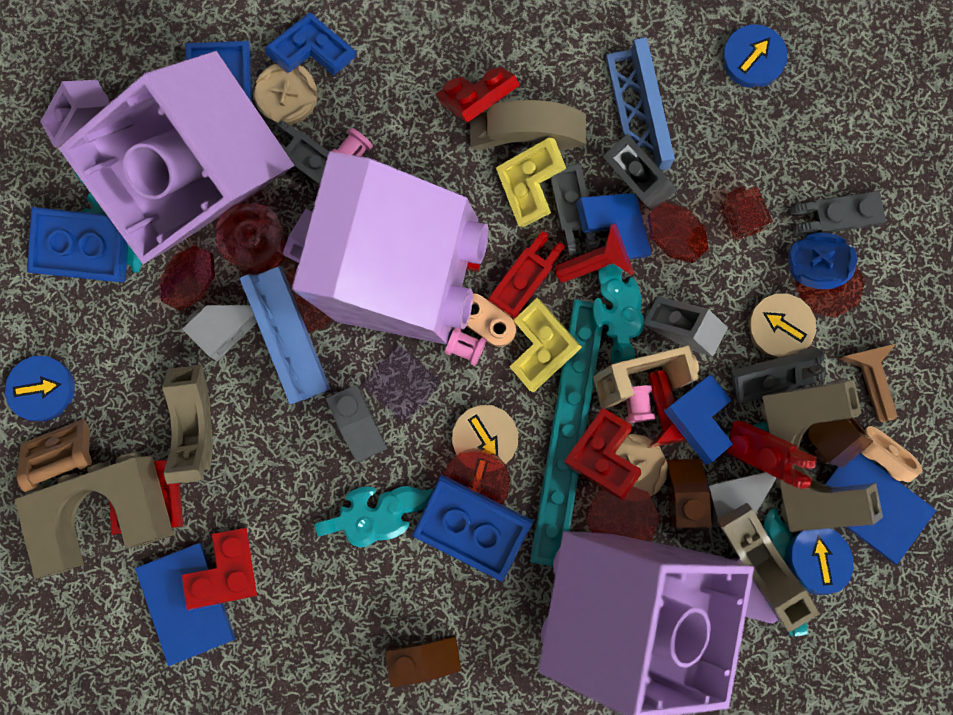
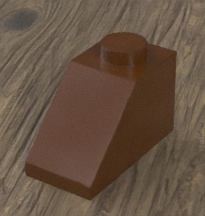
M854 418L814 423L809 427L808 438L816 446L813 452L826 465L830 463L843 468L874 442Z
M701 459L666 460L668 465L667 483L670 528L712 527L710 492Z
M456 636L391 646L385 651L390 688L424 683L461 672Z

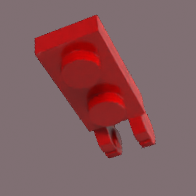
M544 230L538 235L529 249L525 248L488 298L489 302L505 312L513 320L519 315L553 269L552 265L566 247L559 242L553 247L546 260L538 256L536 253L545 245L549 234Z
M739 420L732 423L729 439L733 445L727 449L726 453L796 488H810L811 478L793 469L792 466L794 464L801 468L813 469L816 464L815 457L797 449V445L747 422Z

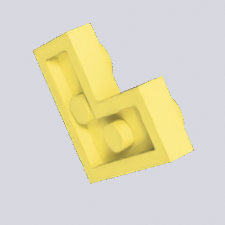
M549 137L496 167L513 214L520 227H525L551 213L539 183L567 169L557 143L553 138Z
M538 298L513 320L533 345L509 366L529 391L535 392L582 348Z

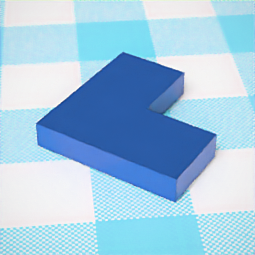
M311 12L265 47V54L288 74L311 56L334 76L356 57V51Z
M635 193L582 197L576 201L583 233L610 230L611 224L616 223L630 260L646 258L651 255Z
M711 374L664 410L665 414L705 465L713 462L733 445L712 418L713 415L732 400Z

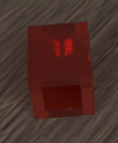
M745 186L732 190L727 194L726 200L720 206L735 242L765 231L773 223L758 186L746 190Z

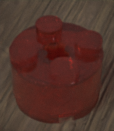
M255 202L254 204L239 203L227 209L219 218L216 226V245L221 255L235 269L247 275H259L282 264L286 257L283 255L288 234L283 224L270 208ZM252 236L256 238L254 242L248 241Z

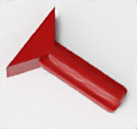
M616 223L611 224L605 246L560 263L555 267L556 275L562 283L611 264L617 265L630 275L635 274Z
M659 370L650 373L648 380L652 387V394L662 431L648 448L687 441L664 412L665 409L675 402L666 371Z

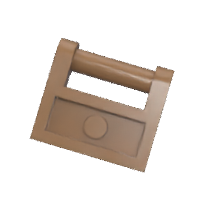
M84 419L21 444L16 476L17 482L24 492L36 488L37 483L78 467L81 470L92 465V459L89 454L90 428Z

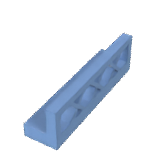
M647 37L635 39L631 50L606 54L623 137L628 134L638 143L639 147L642 145L653 152L654 164L660 170L670 169L675 157ZM632 59L634 71L629 78L617 72L616 61ZM635 76L637 84L632 81ZM619 81L624 83L622 88H620ZM628 86L640 94L641 100L635 108L623 101L622 94ZM641 106L643 107L644 114L638 111ZM626 110L631 113L628 119L626 115ZM634 116L646 122L647 131L642 138L630 131L629 123ZM648 135H649L651 144L648 143L647 141H645V139L647 138Z
M278 266L259 275L248 274L240 277L289 404L298 403L331 390L283 268Z

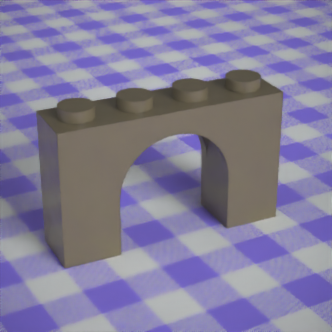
M855 379L775 392L762 396L761 413L764 421L768 422L769 432L797 445V449H800L804 433L814 423L853 418L862 414ZM794 464L792 466L793 469L811 478L810 488L800 489L778 478L775 480L777 487L782 491L784 501L781 507L784 521L788 522L790 532L873 525L883 518L876 483L840 487L828 486L815 480L805 468Z
M138 452L124 454L117 457L118 463L108 466V463H101L86 468L87 474L79 476L78 473L59 477L57 478L58 484L50 487L49 484L37 485L36 488L28 491V495L15 499L34 579L54 576L84 566L75 531V516L83 499L94 491L101 493L112 503L117 514L125 549L144 546L174 536L153 457H139Z

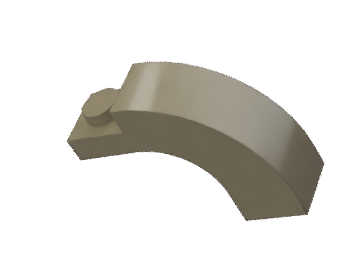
M540 100L500 102L493 104L487 109V112L479 114L470 121V148L475 150H484L513 142L540 143L549 137L555 139L559 151L586 145V114L574 107L561 103Z
M202 365L170 368L167 370L162 386L169 409L172 433L171 448L163 474L167 484L190 483L202 480L204 470H208L211 467L213 437L210 399Z
M747 502L717 520L737 557L740 558L742 563L754 567L752 577L754 582L788 632L793 631L819 615L808 592L786 565L769 539L754 510Z

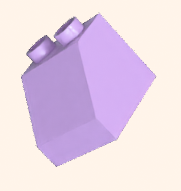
M217 51L145 73L58 148L142 264L171 249L253 196L295 166Z
M329 152L292 290L336 322L447 345L452 327L464 329L469 321L473 303L472 289L462 287L468 262L481 264L488 243V225L478 222L479 219L468 199L464 196L370 158Z
M563 531L561 547L556 553L553 564L555 581L549 615L544 621L541 630L543 648L538 672L623 715H681L729 709L754 567L718 555L615 534Z

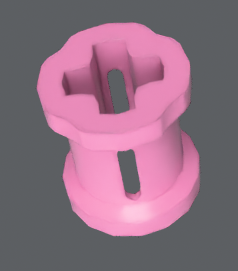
M350 128L347 132L349 136L338 149H333L331 152L361 157L366 150L370 151L373 145L359 131Z
M455 328L448 341L445 354L451 355L453 353L470 360V364L476 366L487 339H476L462 333L460 328Z
M632 387L634 396L626 399L628 416L625 417L626 422L636 423L655 420V414L651 413L649 398L652 387Z

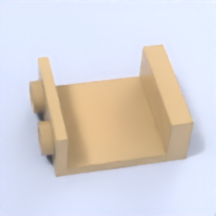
M689 346L608 366L593 376L601 408L615 406L634 396L629 379L630 374L662 367L663 371H666L672 391L698 380L699 365L695 355L691 354Z

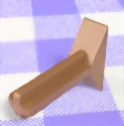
M896 344L839 358L861 367L876 419L881 423L897 418V412L881 363Z

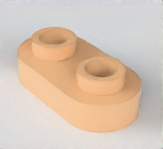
M473 294L472 305H477L479 312L475 315L470 314L466 327L481 338L487 339V342L493 346L503 347L510 344L516 333V325L513 319L483 296ZM496 324H503L506 331L503 334H496L493 327Z
M869 426L864 430L874 442L861 453L866 458L875 460L885 467L889 475L895 480L911 482L922 473V467L918 460L881 430L873 426Z

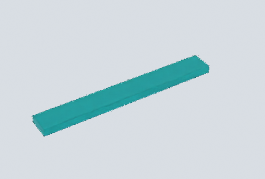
M573 300L568 332L582 348L562 366L530 562L553 566L556 553L561 547L563 531H570L579 474L567 467L564 461L583 436L587 427L594 384L593 376H595L603 329V326L598 328L594 322L592 311L594 302Z

